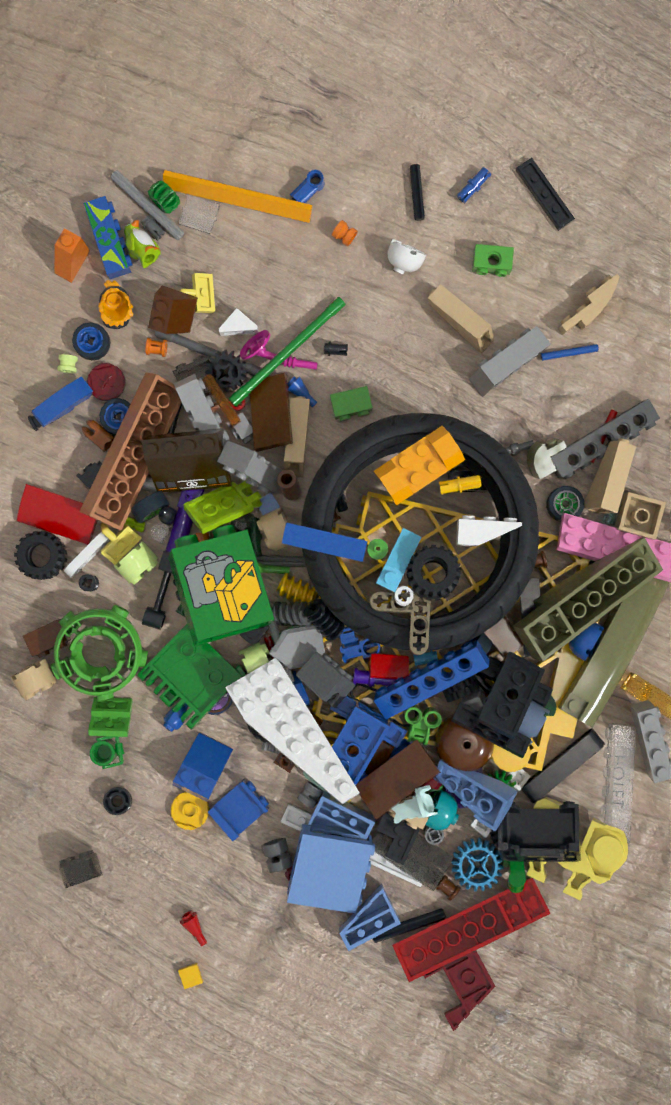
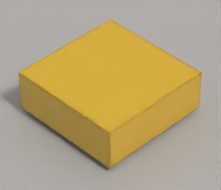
M198 963L178 970L184 989L203 983Z

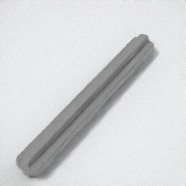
M118 170L112 173V180L149 215L154 217L176 240H180L183 237L184 232Z

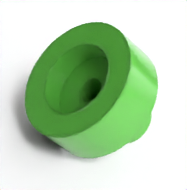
M374 539L368 544L367 552L371 558L380 560L387 555L388 545L382 539Z

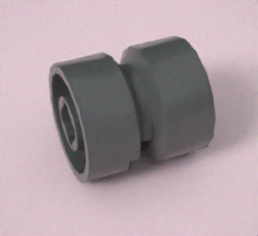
M286 838L275 839L262 845L264 856L268 857L266 863L270 873L279 872L293 866L291 855L287 853L289 848Z

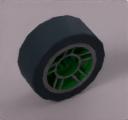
M561 486L549 494L546 508L554 520L561 522L564 513L579 517L584 510L585 501L578 489L572 486ZM564 500L569 504L566 508L562 506Z

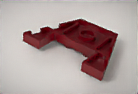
M477 950L423 975L426 979L442 969L446 973L461 1002L458 1006L444 1013L453 1031L459 1027L464 1018L466 1019L475 1006L479 1005L495 988V984Z

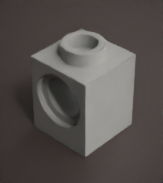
M481 687L474 693L463 697L462 703L479 711L487 699Z

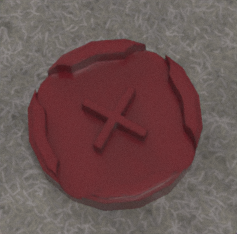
M101 363L92 369L87 377V384L93 390L92 395L101 401H109L118 398L123 393L126 379L123 372L117 366L110 363Z

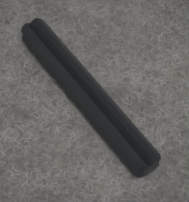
M440 908L400 922L401 924L374 937L373 941L378 943L445 920L444 910Z

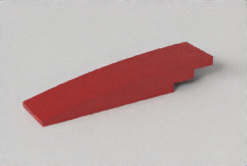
M534 878L526 880L524 889L520 893H513L507 889L392 946L408 981L411 982L551 913Z

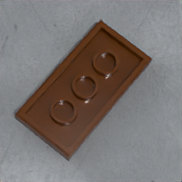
M281 373L266 377L250 392L254 450L256 452L293 443L287 375Z
M415 740L358 782L356 788L375 819H378L414 793L415 788L422 787L441 772L421 743Z

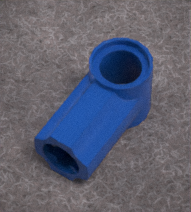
M311 170L307 174V178L290 194V197L294 201L306 203L316 192L324 188L325 182L322 172ZM315 177L321 179L318 184H312L311 180Z

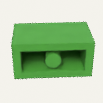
M367 386L330 395L335 420H350L353 415H358V417L367 416L373 409Z

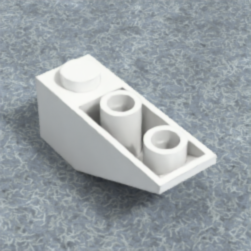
M464 515L462 519L457 520L456 545L478 546L522 526V523L517 522L516 518H504V521H496V517H483V520H475V516Z

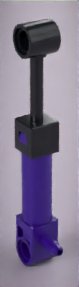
M205 489L181 492L177 505L178 511L166 550L163 551L158 567L159 570L164 571V575L154 607L147 606L142 619V625L161 630L163 627L166 612L162 611L161 607L171 575L173 574L168 556L171 549L176 548L174 541L188 536L193 524L192 519L184 510L183 504L202 496Z

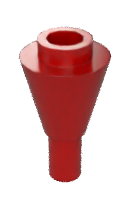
M186 912L181 917L180 924L197 939L200 946H204L207 940L202 934L197 912Z

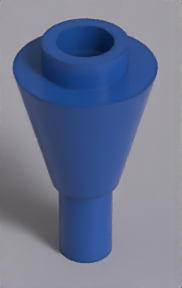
M294 376L287 383L289 392L296 396L310 399L311 407L317 404V401L309 394L300 376L298 378Z

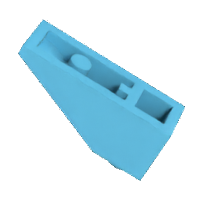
M405 528L402 529L376 584L392 592L396 591L410 559L421 540V536Z

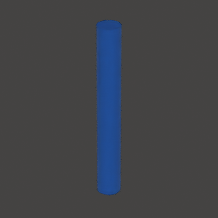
M598 344L541 353V360L598 352L599 347Z

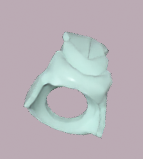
M430 785L415 788L416 795L412 799L405 800L404 803L397 804L392 808L396 813L394 823L397 824L407 818L411 820L416 817L426 818L438 814V812H433L434 804L431 796L425 793L431 789Z

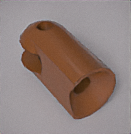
M86 421L87 425L95 430V433L87 427H82L83 434L103 452L107 451L115 437L96 421Z

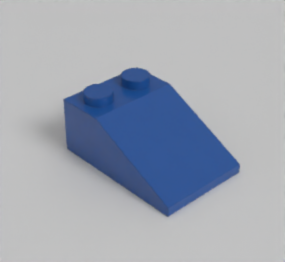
M198 733L172 785L208 802L233 749Z

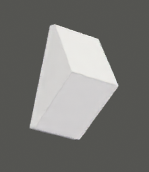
M236 308L219 328V333L221 336L257 334L258 327Z

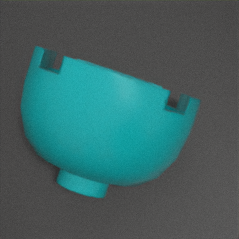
M440 790L433 799V812H438V814L430 816L425 824L434 830L447 829L450 824L455 825L459 818V815L456 814L458 806L454 797Z

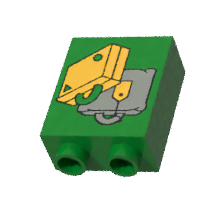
M227 525L213 530V539L199 542L197 535L194 534L174 541L176 548L171 549L168 559L194 647L266 627L274 621L248 530L236 532L234 525Z

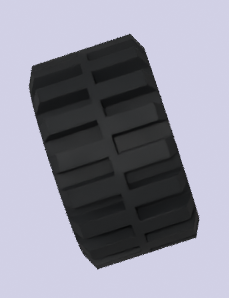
M33 531V533L26 534L25 538H21L19 540L21 543L19 545L16 544L17 553L14 552V557H17L15 564L19 565V571L24 572L25 576L39 580L53 578L52 576H57L59 571L64 569L65 566L63 564L67 562V558H65L67 550H64L65 545L60 541L59 537L44 531ZM40 544L46 545L50 550V559L43 567L36 566L32 561V552Z
M431 545L429 548L424 546L422 550L418 549L415 555L411 557L407 568L408 584L412 587L414 593L417 592L419 594L418 597H426L429 601L431 599L437 601L442 597L446 598L454 591L460 578L461 567L460 563H457L458 558L456 555L453 557L450 549L446 551L444 550L445 547L441 545L440 548L436 547V545ZM427 563L441 565L446 573L445 579L440 583L426 581L421 574L422 567Z

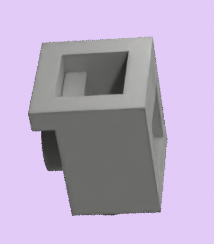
M243 412L226 422L229 428L234 427L231 431L237 440L241 438L244 444L253 440V428Z

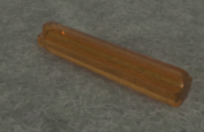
M211 374L205 376L203 382L232 426L241 422L240 418Z

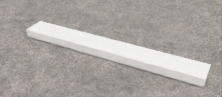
M288 804L281 823L301 831L302 824L308 825L312 814ZM331 833L329 834V835H335V836L344 837V836L338 835V834H331ZM375 844L374 855H370L369 859L372 865L419 887L422 886L429 870L427 867L410 859H406L404 866H401L385 858L388 849Z

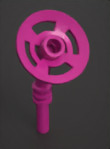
M263 330L251 337L240 351L241 358L245 360L257 355L272 360L277 354L266 351L265 348L270 338V332ZM290 356L281 364L284 367L288 365L289 368L292 366V368L301 367L317 370L318 362L299 360L296 357L292 358Z

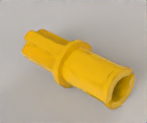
M478 475L439 481L441 495L457 491L462 493V490L481 487V478Z

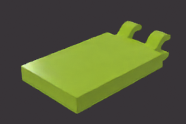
M247 480L238 485L232 482L230 487H220L184 503L183 506L186 513L201 533L204 534L254 511V507L262 506L260 501L262 498L259 492L253 493L250 488L252 485L246 483Z

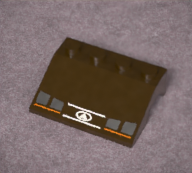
M223 428L151 435L141 440L144 459L156 491L164 493L232 486L230 473L223 469L224 465L217 462L223 451Z

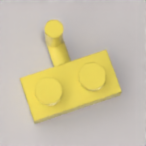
M194 273L192 275L193 289H181L180 292L198 297L195 313H214L213 275Z
M100 524L102 533L111 540L100 552L114 565L142 539L128 524L116 535L109 529L108 525Z

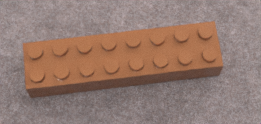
M145 373L81 507V513L110 527L122 530L149 473L144 459L141 440L151 435L167 434L182 403L173 383L157 374Z

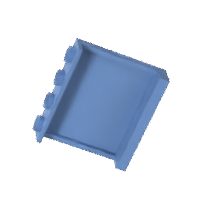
M302 824L287 889V903L356 914L357 907L362 904L361 891L366 888L367 878H365L366 872L369 873L371 867L370 855L373 856L375 851V844L372 843L371 835L365 841L311 832L310 825Z

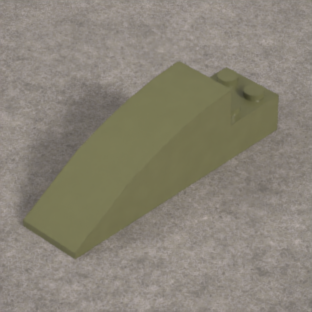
M642 537L597 560L533 601L537 608L513 627L531 657L536 660L545 661L662 572L663 568L645 537Z

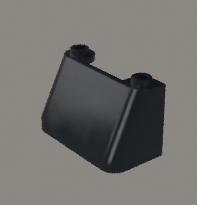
M566 801L563 802V805L559 806V809H520L513 802L498 827V851L501 859L515 862L581 861L579 804Z

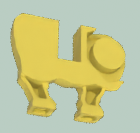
M544 797L536 802L533 809H559V806L563 804L557 800ZM593 817L581 845V861L558 862L563 868L573 872L567 881L563 893L581 901L583 895L582 888L592 880L597 884H602L611 879L613 873L627 859L628 843L624 831L607 825ZM529 862L530 868L527 875L544 883L547 877L544 864L547 862Z

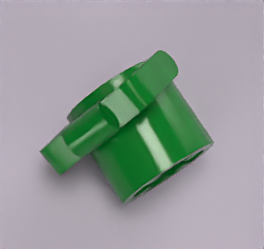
M104 736L96 738L97 742L90 749L91 761L98 766H102V769L122 765L124 762L123 744L119 741V737ZM117 756L119 757V762L110 764Z

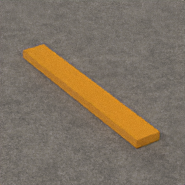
M164 170L163 181L173 191L310 223L313 205L167 170Z

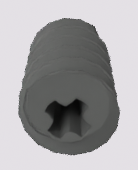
M306 601L295 603L275 602L272 608L274 622L279 626L312 625L308 617L303 614L305 607L309 603Z

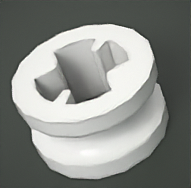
M402 586L396 590L394 599L397 604L406 606L412 602L414 594L409 587ZM402 591H406V594L409 593L410 595L406 602L401 601L402 598H398Z

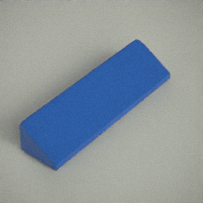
M287 522L282 539V544L363 562L368 542Z

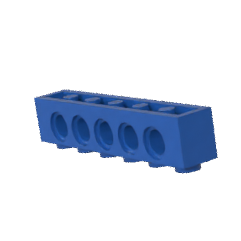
M478 640L474 642L469 641L463 644L461 649L446 653L444 658L438 661L437 659L430 661L421 670L417 668L409 676L396 679L392 685L380 687L376 691L373 701L386 720L488 668L489 658ZM466 658L470 662L462 663L460 659ZM449 667L452 669V671L445 672L443 668ZM432 676L435 680L429 681L425 677ZM415 685L418 689L412 690L409 686ZM392 694H398L401 698H394Z

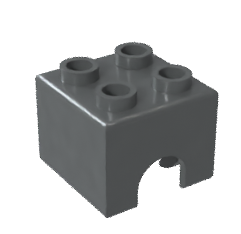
M315 652L296 674L320 699L328 702L334 708L355 687V684L351 681L353 677L326 653L321 655Z

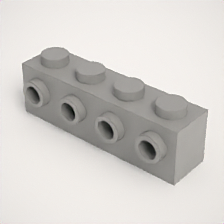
M649 700L630 705L647 775L654 783L671 779V759H668L667 754L670 750L667 742H664L665 730L659 722V718H661L659 708L655 707Z

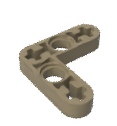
M374 593L370 598V606L373 610L378 612L410 613L409 649L414 655L424 654L429 645L430 601L426 597L420 598L418 597L419 594H414L413 600L409 605L398 609L394 605L395 593ZM401 593L398 597L406 601L410 595L408 593ZM377 596H380L381 600L388 601V596L392 597L390 602L391 608H387L388 604L384 603L381 607H377L373 600H377ZM419 599L426 603V606L422 608V614L426 613V617L423 615L414 616V612H419V607L415 605V602H418ZM422 619L426 625L425 629L421 631L416 630L414 621ZM413 633L418 635L425 634V637L421 636V644H424V648H421L420 651L413 647V644L417 642V636L413 637Z

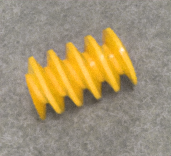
M288 573L284 574L276 592L280 590L279 596L281 597L287 593V600L294 596V603L299 599L301 600L300 602L306 601L309 603L315 600L318 594L314 586L309 589L308 582L302 586L301 579L297 583H295V576L288 579Z

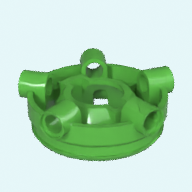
M114 604L111 610L94 608L82 611L76 615L72 611L68 612L58 622L62 628L57 635L54 645L55 662L51 664L55 677L58 680L62 678L71 688L80 693L96 696L97 700L113 698L114 692L125 687L133 679L138 668L146 666L148 650H142L140 636L134 625L127 619L129 611ZM104 617L106 618L105 623L118 630H121L123 626L127 632L120 636L116 631L106 626H86L80 631L78 628L83 624L82 619ZM75 633L76 636L69 646L71 657H65L60 660V645L64 634L70 637ZM130 634L135 648L130 649L127 668L132 670L125 678L119 671L126 659V646L123 638ZM84 635H102L112 641L115 647L114 660L117 663L115 668H112L110 671L106 666L94 667L85 661L82 654L84 644L80 641L83 640ZM74 672L78 675L75 682L69 678ZM117 675L122 682L113 686L111 678ZM81 678L92 682L94 678H101V680L94 682L93 689L77 684Z

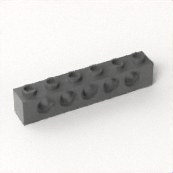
M649 399L641 401L568 445L564 450L551 456L556 468L554 472L557 478L564 477L567 479L575 474L574 470L579 467L582 470L591 465L590 461L597 458L598 460L604 457L611 441H617L619 438H629L632 440L640 435L639 431L642 429L648 430L657 425L655 421L659 420L660 417ZM634 416H637L640 419V424L638 426L635 425L633 422ZM618 426H622L624 429L622 436L617 433ZM602 435H605L608 439L606 445H603L600 441ZM586 445L591 447L592 452L590 455H586L584 452ZM569 455L575 457L574 465L568 463Z

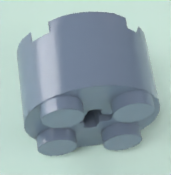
M531 701L518 732L528 738L536 737L547 719L544 714H549L550 710Z

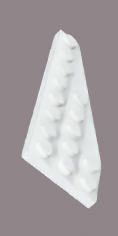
M277 658L225 687L245 722L274 745L276 749L296 766L301 768L310 778L321 785L337 801L344 804L360 793Z

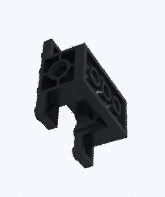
M510 651L501 662L487 655L489 667L478 672V674L494 682L485 704L477 711L460 702L451 721L523 758L531 739L519 733V728L531 701L545 707L553 689L540 683L545 669ZM507 693L511 694L513 698H508Z

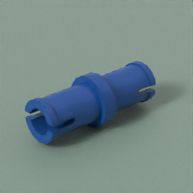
M482 167L472 179L470 178L467 181L468 184L457 193L456 196L460 197L459 200L464 204L491 177V173H487L488 170L485 167Z

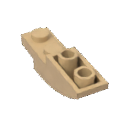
M618 274L613 277L609 275L601 281L602 285L599 288L593 287L586 293L585 304L576 310L577 314L572 318L569 315L560 322L562 324L558 329L560 333L564 335L577 324L582 330L588 326L609 302L620 276Z

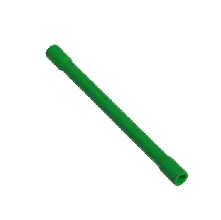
M337 297L312 323L245 385L234 392L228 398L230 403L234 407L238 406L282 362L331 317L335 316L346 305L340 297Z

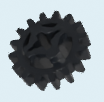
M227 349L222 351V354L220 351H217L215 356L212 355L209 358L211 362L206 363V366L210 369H207L205 373L210 374L207 380H213L212 387L218 385V391L225 388L226 392H229L231 388L235 391L238 388L237 385L241 387L243 384L242 380L247 378L243 373L248 371V368H243L246 362H240L239 360L241 355L235 357L234 351L228 354ZM230 366L228 373L223 376L225 369Z

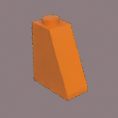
M65 228L55 243L54 273L72 283L90 250L80 236Z

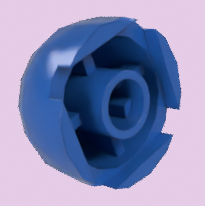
M593 623L569 642L572 653L586 661L604 627Z

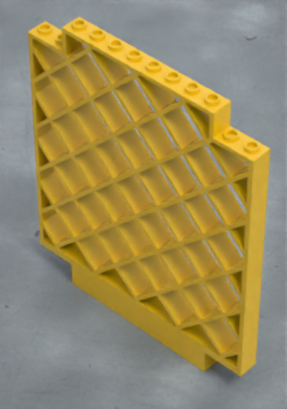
M368 491L367 496L363 495L360 505L364 509L362 514H358L356 525H360L359 528L337 523L336 527H332V533L338 534L339 529L360 534L361 536L356 539L368 541V546L370 543L368 536L392 522L400 535L402 528L396 519L413 508L424 510L435 530L423 536L419 544L438 533L447 549L452 551L453 557L456 555L458 558L457 563H460V570L470 584V587L449 600H446L444 597L440 598L442 604L431 610L430 616L443 608L448 613L453 611L449 604L472 590L477 594L480 591L478 586L485 583L491 575L489 574L475 583L460 558L480 545L471 546L457 554L442 530L458 519H462V516L467 514L404 500L398 505L407 507L393 515L386 502L394 503L391 496ZM370 498L377 499L389 518L365 533L363 526ZM432 513L453 517V519L440 526ZM475 517V520H483V518ZM539 532V538L546 540L539 543L538 549L551 541L558 542V536ZM489 541L483 543L496 563L498 555ZM568 553L573 562L551 576L546 568L539 567L538 569L544 577V580L539 583L540 588L548 584L550 589L556 586L553 581L554 579L577 566L575 573L579 572L589 565L590 559ZM336 556L337 561L350 580L349 584L353 585L357 593L366 600L356 582L379 568L383 569L387 559L385 561L381 559L376 560L378 562L377 566L353 579L342 559ZM424 565L421 569L424 573L423 578L427 579L430 583H435L432 575L442 570L443 567L440 565L429 572ZM389 597L388 601L380 602L377 604V607H381L383 603L387 604L391 601L392 597ZM569 642L545 661H539L535 664L543 667L556 659L549 687L553 689L551 696L554 698L557 707L554 716H546L547 719L539 731L537 743L535 744L532 737L530 738L533 741L530 745V755L534 753L532 763L528 762L525 766L526 768L542 771L550 733L569 738L574 736L577 719L558 708L584 663L582 659L572 653ZM378 646L371 647L366 652L372 653L378 649ZM392 648L395 655H400L396 648ZM441 649L432 650L437 652L438 660L442 659L440 653L438 652ZM495 649L487 655L495 657L499 652ZM518 651L514 652V654L521 657ZM363 655L355 657L341 666L345 670L360 660L365 670L369 671ZM414 661L409 663V674L411 673L410 669L415 666ZM448 667L443 668L445 672H451ZM374 685L372 687L379 689L382 685ZM367 689L355 698L361 700L374 691ZM428 698L423 700L428 708L433 707ZM322 699L314 700L312 712H315L316 716L332 722L346 723V718L335 716L338 714L335 711L328 714L321 713ZM403 711L390 718H396V720L399 723L403 724V722L399 718V716L403 714ZM438 727L430 729L429 737L436 733ZM408 731L404 736V739H407ZM429 738L428 744L435 746V740Z

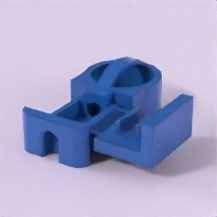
M344 627L343 632H346V631H349V630H352V629H350L349 627ZM355 631L342 632L340 635L341 643L345 646L344 648L343 645L340 646L344 663H347V659L362 655L363 658L370 657L373 653H367L365 651L367 648L378 646V650L374 654H378L380 651V644L375 642L364 645L369 639L359 640L355 636Z

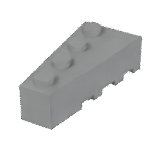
M537 326L532 330L527 328L520 334L521 338L518 340L516 338L512 339L506 344V349H498L492 354V359L488 361L486 358L477 365L479 369L469 380L482 397L493 387L501 384L509 377L508 375H513L523 364L526 365L542 353L551 344Z
M193 374L174 383L175 389L196 431L221 428L219 424L222 421L218 412L213 413L211 407L214 404L210 395L205 396L203 390L206 387L201 378L197 379L196 375ZM223 429V449L227 440L230 439L226 429Z
M227 440L217 461L224 465L223 469L232 474L236 472L234 476L244 481L247 479L246 483L254 487L258 485L257 489L266 494L269 491L276 494L279 489L277 476L282 470L265 460L264 457L257 455V452Z

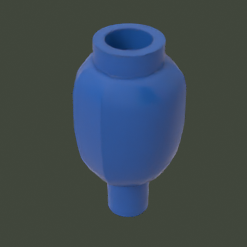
M186 703L178 712L172 711L175 707L173 706L165 715L163 727L168 731L172 732L183 725L184 722L180 719L189 707Z

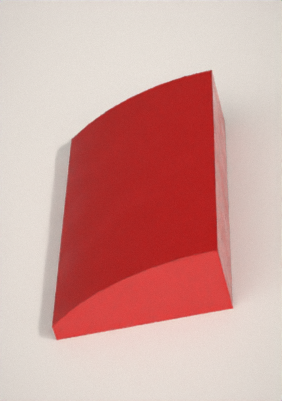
M28 484L25 486L17 515V522L87 545L91 542L98 520L80 512L83 505L82 502Z

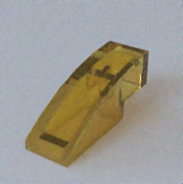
M630 672L620 688L641 702L649 700L655 707L659 708L663 716L671 720V696L637 674Z

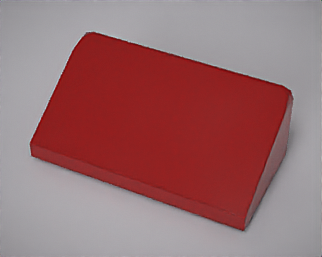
M374 653L370 655L368 662L370 678L398 679L409 676V656Z

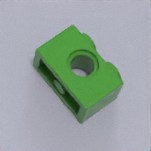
M476 244L473 252L472 272H476L478 275L493 273L498 277L510 275L513 265L514 247ZM489 258H494V259H496L497 264H496V265H491V264L488 262V259H489Z

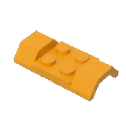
M441 426L373 472L382 482L395 505H398L463 462L465 458L453 437Z

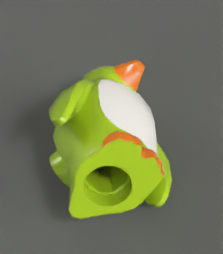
M138 220L127 224L124 228L129 256L136 260L139 259L142 267L146 268L158 259V256L161 254L160 248L147 232L139 229Z

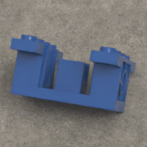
M347 695L336 708L330 707L331 710L347 718L332 748L356 786L358 782L368 776L364 771L382 740L398 748L407 730L389 719L385 720L384 716ZM349 746H357V752L355 754L349 753Z

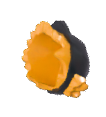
M106 280L104 283L106 288L100 294L99 312L106 327L120 329L127 326L130 317L133 316V305L130 302L129 294L120 287L117 281Z

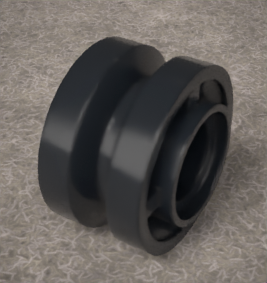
M121 787L110 789L103 799L104 808L112 815L126 813L132 805L130 792ZM117 795L123 799V803L119 807L113 803V799Z

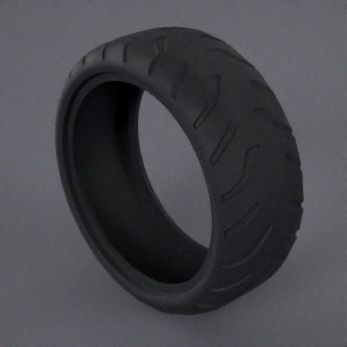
M408 413L393 415L375 421L354 432L336 446L320 466L308 489L302 511L301 526L332 533L333 519L338 502L344 490L358 473L385 456L404 451L423 437L443 426L461 449L465 458L461 464L476 476H480L481 482L488 490L495 504L499 521H504V518H516L517 522L522 523V526L501 535L496 564L481 590L458 609L430 618L427 651L439 650L465 643L481 635L504 618L512 609L527 586L535 567L539 545V519L536 501L525 475L518 463L497 440L472 424L454 417L432 413ZM302 548L306 569L313 586L325 605L341 622L373 642L400 650H410V619L373 610L370 603L364 600L349 584L340 569L336 556ZM422 619L414 621L416 630L421 631L425 629L426 625ZM413 633V637L417 636V642L413 644V647L420 651L421 648H424V644H421V636L425 637V634L418 635Z

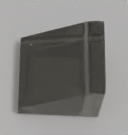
M248 513L231 521V525L235 526L236 532L248 530L249 534L254 514Z

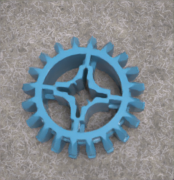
M471 838L470 845L463 841L464 848L457 846L460 853L454 852L453 856L457 859L451 860V863L457 866L451 869L452 872H457L454 877L455 879H460L459 884L461 886L466 883L465 887L468 890L473 885L475 892L478 886H480L481 891H485L484 885L487 884L489 888H492L491 881L496 884L498 883L495 876H502L498 870L504 869V866L498 863L503 862L501 857H498L500 854L498 850H495L496 846L494 844L489 846L488 840H485L482 844L481 838H478L477 843H475L474 839ZM474 850L485 851L484 853L481 852L477 856H473L471 853H469ZM491 855L493 864L491 871H488L485 864L488 861L487 858ZM464 858L470 862L465 874L462 871ZM473 861H480L483 870L480 867L477 868V866L475 868ZM478 873L483 874L485 876L481 879L470 878L471 876L474 877V875Z

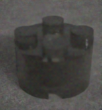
M93 850L78 854V859H75V856L59 861L60 865L58 867L65 888L103 875L97 854Z

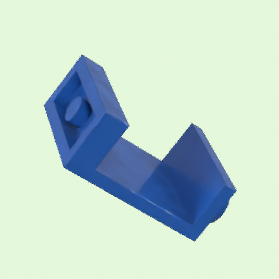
M243 779L208 811L209 815L232 841L236 840L240 833L269 810L267 806L269 802L263 795L259 796L255 792L256 787L250 780L247 782Z

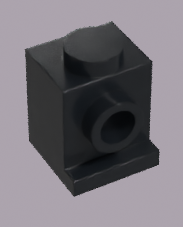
M102 462L90 463L84 468L82 475L79 473L76 475L89 489H91Z

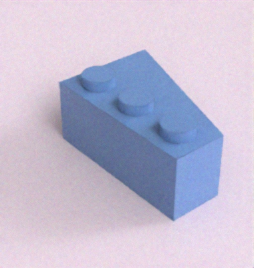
M324 791L308 825H310V831L367 840L376 819L372 814L348 802L341 804L332 795Z
M382 883L357 908L356 914L353 913L339 927V934L348 951L401 924L400 918Z

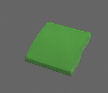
M94 697L88 729L89 736L128 737L132 713V698L97 700V697Z

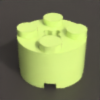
M142 541L114 567L129 584L132 582L135 585L143 578L145 570L151 571L159 562L157 561L158 557Z
M257 642L238 651L239 655L243 654L244 656L241 661L247 674L269 662L266 656L269 655V651L265 643L261 645L260 642Z

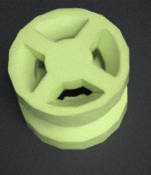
M65 354L59 355L60 365L57 367V371L77 373L75 364L78 362V357Z

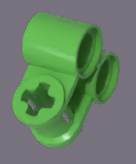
M414 705L403 711L406 721L411 724L408 730L407 742L418 740L423 745L428 744L430 728L438 727L442 721L437 709L429 707L422 713L420 708ZM416 710L418 714L415 718H409L408 712ZM429 714H436L437 718L435 721H427Z

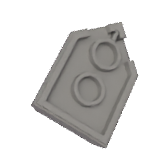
M314 625L283 630L276 644L269 651V654L277 658L288 669L303 667L315 652L321 655L325 653L322 634Z

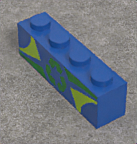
M106 196L84 202L107 276L113 279L132 273L130 266H133L129 254L126 255L124 248L127 247L124 237H120L118 232L121 230L118 219L114 220L112 214L115 212L112 201L108 202Z

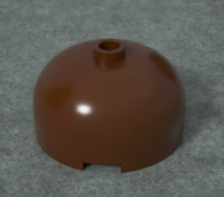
M453 715L445 718L435 734V748L439 758L447 765L462 771H476L483 767L493 754L494 744L452 722ZM469 741L470 746L464 748V742Z

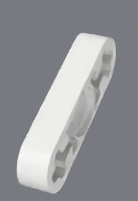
M102 532L98 534L65 568L64 572L70 578L74 577L108 543L109 539Z

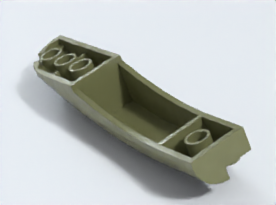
M652 578L610 611L603 625L604 629L558 706L559 709L588 726L594 727L635 655L667 590L668 581Z

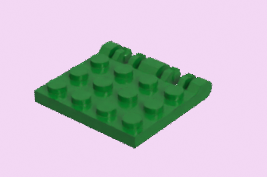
M188 624L137 675L142 681L149 677L145 682L147 686L152 685L158 677L163 680L154 690L156 695L167 685L169 686L159 697L168 708L179 697L181 698L172 709L173 712H178L185 703L190 707L181 716L180 720L182 722L186 721L195 712L185 724L190 730L195 728L203 717L228 693L225 687L242 678L241 674L209 643L194 647Z

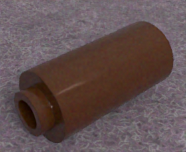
M291 470L281 471L277 476V483L284 497L288 500H296L300 497L302 490L295 473Z

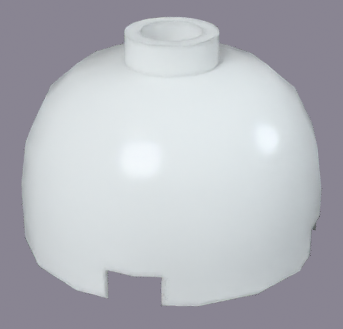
M392 239L387 251L388 260L394 266L393 270L404 274L405 271L414 272L418 270L427 256L422 251L410 245L402 244L401 241Z

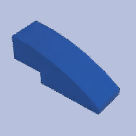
M81 376L54 393L33 409L31 413L42 427H45L71 412L75 406L89 399L93 390Z

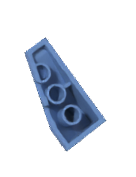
M440 760L437 768L441 773L435 777L451 793H455L462 800L460 803L464 807L467 806L475 814L474 817L477 821L496 831L510 809L517 790L495 778L476 771L458 770Z

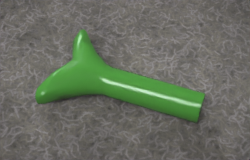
M257 562L260 573L289 574L290 567L263 565Z

